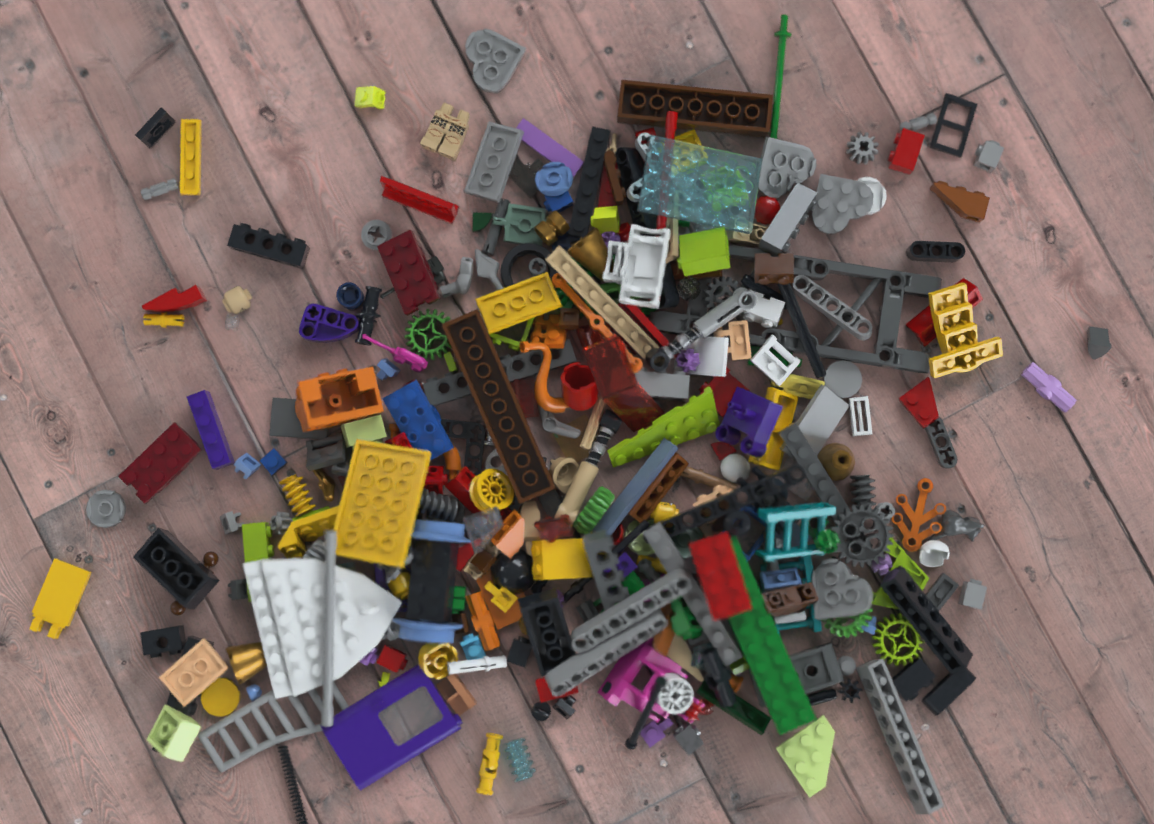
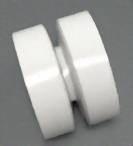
M665 673L664 678L668 683L662 689L656 703L668 713H682L692 703V687L678 674Z

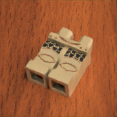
M443 103L440 110L435 111L430 126L420 144L422 148L436 154L439 152L441 156L456 161L469 129L468 121L470 114L460 110L457 118L451 116L454 107Z

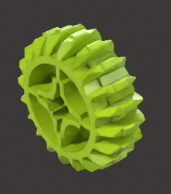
M898 613L896 619L894 614H890V621L884 616L883 621L885 624L877 622V625L881 628H876L875 632L878 635H873L871 638L877 640L872 646L879 647L875 653L877 655L882 653L880 659L885 660L887 658V664H891L894 660L895 666H899L901 661V664L906 666V659L910 663L914 662L912 655L919 658V654L916 651H923V648L919 647V643L924 644L925 641L919 639L921 636L905 616L903 618L902 614ZM894 624H901L900 628H897L896 632H886V630L890 626ZM906 627L912 633L913 642L906 638ZM901 635L900 638H902V641H905L906 644L894 641V639L890 636L899 637ZM884 637L890 641V653L884 646ZM907 646L910 648L906 653L895 656L901 647Z

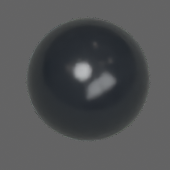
M520 549L511 559L503 552L496 556L497 559L491 566V578L498 589L503 586L513 594H520L533 585L535 581L532 574L533 558L526 551Z

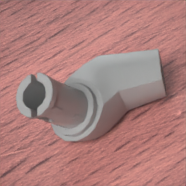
M461 258L456 282L440 286L443 298L457 293L464 295L468 292L473 275L472 258Z

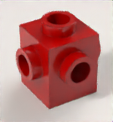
M428 466L423 489H428L429 493L434 491L436 495L439 493L443 495L444 485L448 483V474H444V466Z

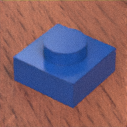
M275 448L260 460L271 475L277 473L288 463Z

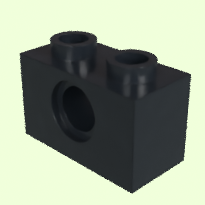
M184 625L140 632L143 656L150 655V658L161 657L163 652H169V655L180 654L181 649H184L186 644ZM162 637H165L168 641L166 647L160 644Z

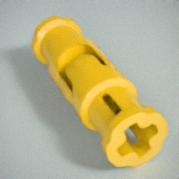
M486 733V748L483 749V759L479 771L480 782L476 792L492 795L493 780L496 778L500 757L499 746L503 735Z

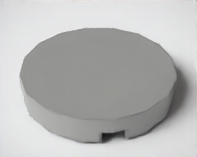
M845 360L836 361L829 365L823 378L825 381L824 386L840 398H849L856 394L862 383V375L858 367L852 362Z
M97 491L87 502V517L98 527H114L125 516V501L115 491Z

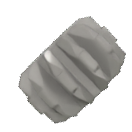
M858 132L856 137L852 135L850 138L851 142L846 144L850 148L846 151V154H852L850 160L852 161L856 158V164H860L861 160L864 164L868 163V159L873 161L875 159L874 155H877L879 152L876 149L879 144L877 142L873 143L875 136L868 138V132L864 136H862L861 132ZM862 145L865 147L863 151L859 149Z

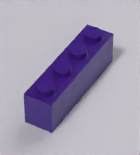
M203 390L187 396L212 469L218 470L234 464L235 461L210 392Z

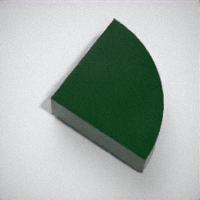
M473 212L472 231L479 232L490 223L492 213Z

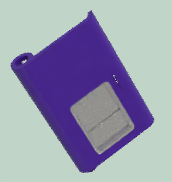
M418 664L333 716V726L325 727L321 724L320 726L357 788L363 790L460 730L463 722L457 713L454 715L450 711L431 678L426 676Z

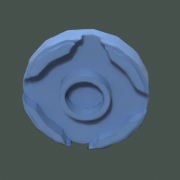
M561 162L545 164L542 166L543 169L538 170L536 173L535 183L537 189L546 196L561 195L568 191L573 183L571 169Z

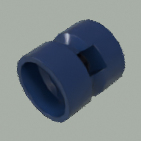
M346 282L338 287L336 297L345 309L355 311L363 306L365 296L356 284Z

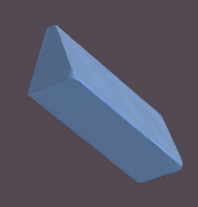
M797 567L759 573L762 593L802 584Z

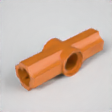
M479 591L465 596L472 614V623L480 636L484 650L488 651L501 646L494 628L495 623L490 610L487 609L482 592Z

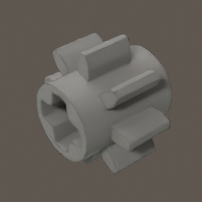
M277 512V516H272L270 520V528L275 530L274 534L284 535L292 523V517H289L290 513Z
M391 621L382 639L396 640L399 637L400 625Z

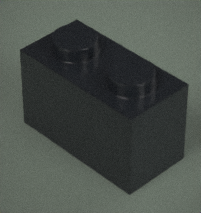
M914 658L913 663L907 664L891 678L898 695L904 701L915 699L919 695L918 691L923 687H929L934 682L932 679L936 677L921 658Z

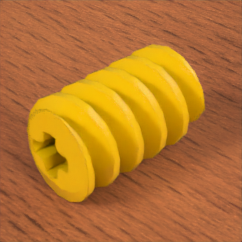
M297 474L279 482L280 485H285L282 491L288 492L285 498L292 499L288 505L295 506L291 510L292 513H298L295 517L303 515L316 507V504H309L313 497L306 498L310 491H303L307 484H300L303 476L297 477Z

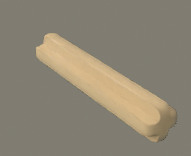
M598 397L580 444V448L584 450H590L607 404V399L604 397Z

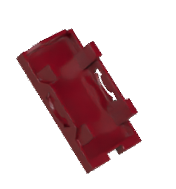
M408 230L377 246L405 315L408 316L418 311V306L424 303L430 305L441 299L437 291L439 290L425 254L418 245L412 230Z
M174 422L118 477L127 486L132 485L138 491L135 495L144 504H147L157 493H160L184 471L202 449L183 428Z

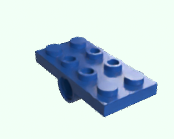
M417 380L382 398L401 433L405 432L413 449L431 452L430 460L454 448L441 424V416L438 410L429 403Z

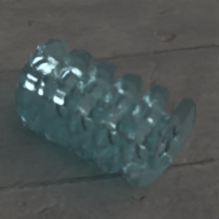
M516 738L502 744L508 746L503 751L510 752L506 760H513L509 767H515V770L511 774L518 775L514 782L528 779L536 771L535 767H530L534 763L533 760H527L531 753L525 752L528 749V745H522L526 741L525 738Z

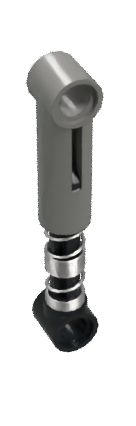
M744 287L736 289L731 297L693 323V328H689L688 332L680 334L675 338V341L668 343V346L664 345L663 347L649 350L645 359L647 364L656 371L665 370L676 353H681L682 349L685 350L687 347H690L691 343H695L694 341L699 337L705 339L744 310L752 309L757 303L756 295ZM747 295V300L742 303V297ZM661 356L660 361L654 364L655 358Z

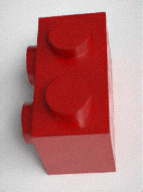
M905 128L900 133H896L893 144H896L894 151H890L887 159L890 162L888 168L910 175L914 171L925 135Z

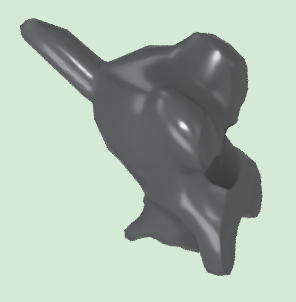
M947 510L942 515L941 532L933 534L928 541L937 540L945 536L966 534L974 542L975 537L981 532L980 528H984L985 525L980 523V520L970 516L962 518L957 512Z

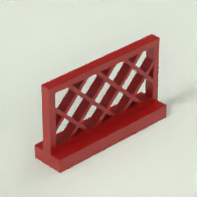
M381 176L380 183L384 188L382 197L453 225L459 210L458 205Z

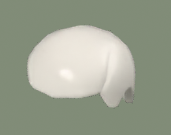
M737 453L729 454L725 457L720 466L723 477L732 483H736L740 477L746 480L751 471L748 460Z
M939 540L927 541L920 547L919 560L924 566L939 567L943 565L945 558L946 560L949 559L948 546Z

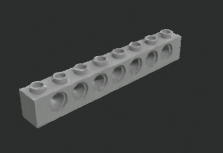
M884 659L870 660L856 667L916 814H931L944 807Z

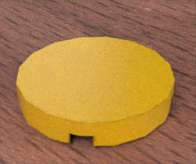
M219 677L201 692V703L209 714L223 717L231 714L238 707L241 693L234 681Z

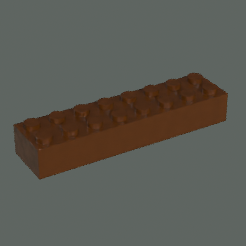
M621 79L617 123L665 127L666 113L674 111L678 113L677 129H695V131L766 138L770 132L773 95Z

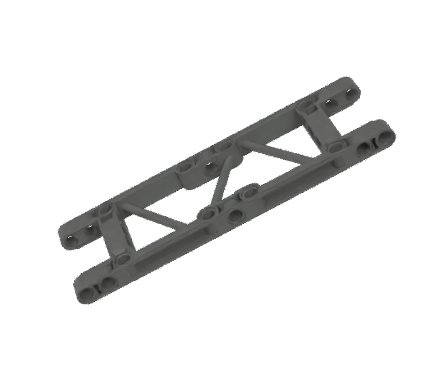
M729 245L730 258L755 262V253H766L760 249ZM794 255L795 276L804 275L811 280L820 281L828 273L872 280L851 308L856 312L881 281L883 282L882 293L884 294L882 306L879 308L881 314L879 325L876 329L878 330V335L873 353L829 347L843 330L837 324L821 345H819L817 337L810 334L819 357L917 373H929V358H931V355L924 354L921 351L896 348L904 294L928 298V293L941 289V278ZM821 266L823 274H817L814 267ZM754 269V270L751 272L750 276L755 279V274H754V273H755V269ZM891 277L898 280V286L891 284ZM712 278L691 281L686 315L666 311L649 312L648 319L662 333L680 335L688 332L689 324L707 313V308L704 307L707 301L702 300V297L706 296L703 290L709 289L707 283H711ZM743 284L740 286V287H744V288L748 289V287H746V286L743 285ZM850 315L842 318L845 322H849L852 319ZM768 328L761 336L749 334L750 346L762 347L766 342L765 336L771 334L790 353L806 355L797 332ZM880 352H885L887 354V361H882L880 359Z

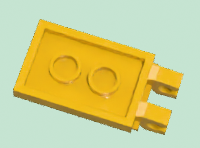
M54 558L31 612L35 618L32 620L29 630L41 632L46 621L53 624L47 637L58 639L62 629L70 626L92 572Z

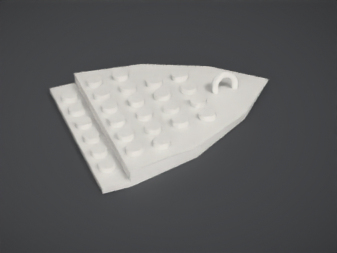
M315 558L261 559L243 563L275 699L290 695L295 697L322 686L325 561ZM335 565L333 681L341 678L379 644L402 604L399 599L364 574Z

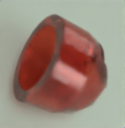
M701 699L705 704L702 708L704 713L699 714H712L714 710H711V707H714V704L708 700Z

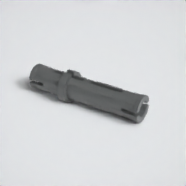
M501 198L495 213L492 214V219L493 216L505 218L507 205L511 202L507 199L503 201V198ZM491 223L482 249L483 253L491 256L494 255L502 225H493Z

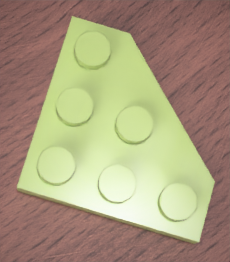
M821 715L817 720L811 722L776 747V750L809 798L826 787L835 731L824 715Z

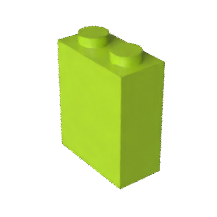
M725 227L679 235L678 248L680 257L677 258L678 268L683 270L684 276L730 268L729 242Z

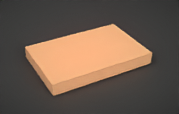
M203 638L158 678L181 705L186 707L230 667L210 643Z

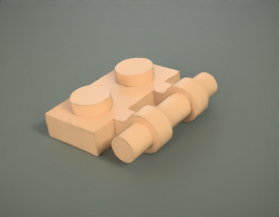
M748 320L728 322V330H723L720 327L713 332L714 337L729 336L730 347H728L727 354L731 353L732 361L751 359Z

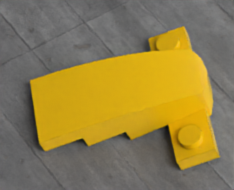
M962 282L928 293L932 320L942 352L941 355L929 358L931 377L935 379L953 372H968L977 368L983 362L1003 356L1002 341L998 336L978 342L977 324L973 322L972 304L968 302L967 285Z

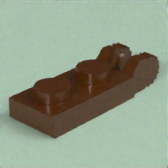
M608 150L604 153L603 161L615 205L620 206L624 203L626 192L624 187H620V171L615 169L616 156L614 152Z

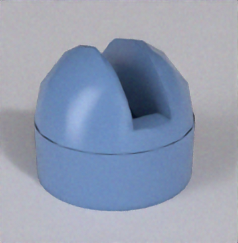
M253 684L246 687L251 701L261 696L262 690L259 685Z

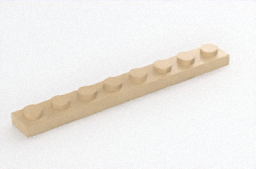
M560 246L545 259L644 359H646V354L649 350L660 348ZM661 356L655 358L654 364L660 361Z

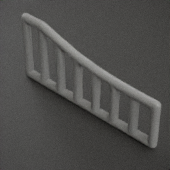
M333 681V696L343 711L349 705ZM316 689L307 691L319 711L322 712L323 701ZM273 690L203 730L198 734V738L219 771L224 772L241 761L276 744L322 731L320 724L315 725L298 697L290 695L288 696L289 700L306 725L304 728L295 730L275 699ZM268 702L287 733L276 736L258 707ZM252 712L268 740L258 744L241 717ZM232 722H235L251 747L240 753L224 728ZM215 732L219 733L233 755V758L226 762L222 761L208 739V736Z

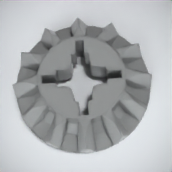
M372 220L365 224L362 229V241L368 248L378 250V245L392 239V231L384 221ZM379 229V233L383 237L377 238L375 241L374 236L369 233H376Z

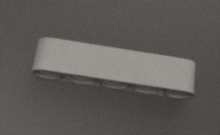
M798 275L794 278V283H792L793 291L798 297L857 339L865 341L871 337L872 324L869 320L808 277ZM799 283L806 284L804 289H798L796 286ZM817 293L822 297L819 300H814L811 298L812 295ZM834 304L837 306V309L829 311L827 307ZM846 315H850L853 318V320L851 322H845L842 320V318ZM865 326L869 330L866 333H860L858 329Z

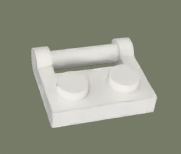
M771 335L766 340L765 344L750 360L777 386H780L801 362L797 356L794 357L777 341L774 335ZM771 347L789 362L787 367L769 351Z

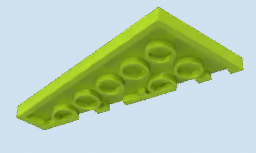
M710 386L705 388V392L698 397L694 395L689 398L690 402L684 406H677L652 422L653 425L649 428H642L637 431L638 435L631 439L626 438L608 449L607 452L612 467L614 468L652 454L664 438L674 445H678L715 432L720 423Z

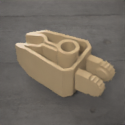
M536 501L524 502L520 515L524 518L526 551L531 556L532 541L541 540V537H545V526L540 523V510Z

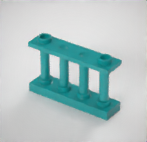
M827 502L758 509V517L765 520L767 529L766 547L764 550H756V555L767 562H773L779 558L813 554L824 556L825 553L823 551L820 552L815 544L807 545L809 520L811 517H818V534L820 531L825 530V522L828 515H836V507ZM794 519H801L799 546H791V529ZM782 520L784 521L783 547L773 548L775 523Z
M811 555L801 556V559L795 562L778 564L779 570L795 567L800 569V571L803 570L804 578H801L802 584L812 582L813 565ZM762 560L763 564H760V570L765 572L767 569L766 561ZM814 603L805 607L809 609L810 615L806 621L776 624L778 633L781 630L802 627L812 628L813 632H821L822 624L821 620L815 619Z

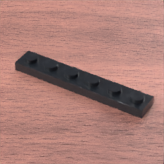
M592 126L568 236L584 238L588 234L604 164V153L607 150L611 130Z

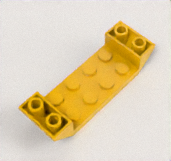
M339 506L292 521L278 544L279 550L287 559L302 558L307 552L306 541H315L318 537L325 535L326 530L334 529Z

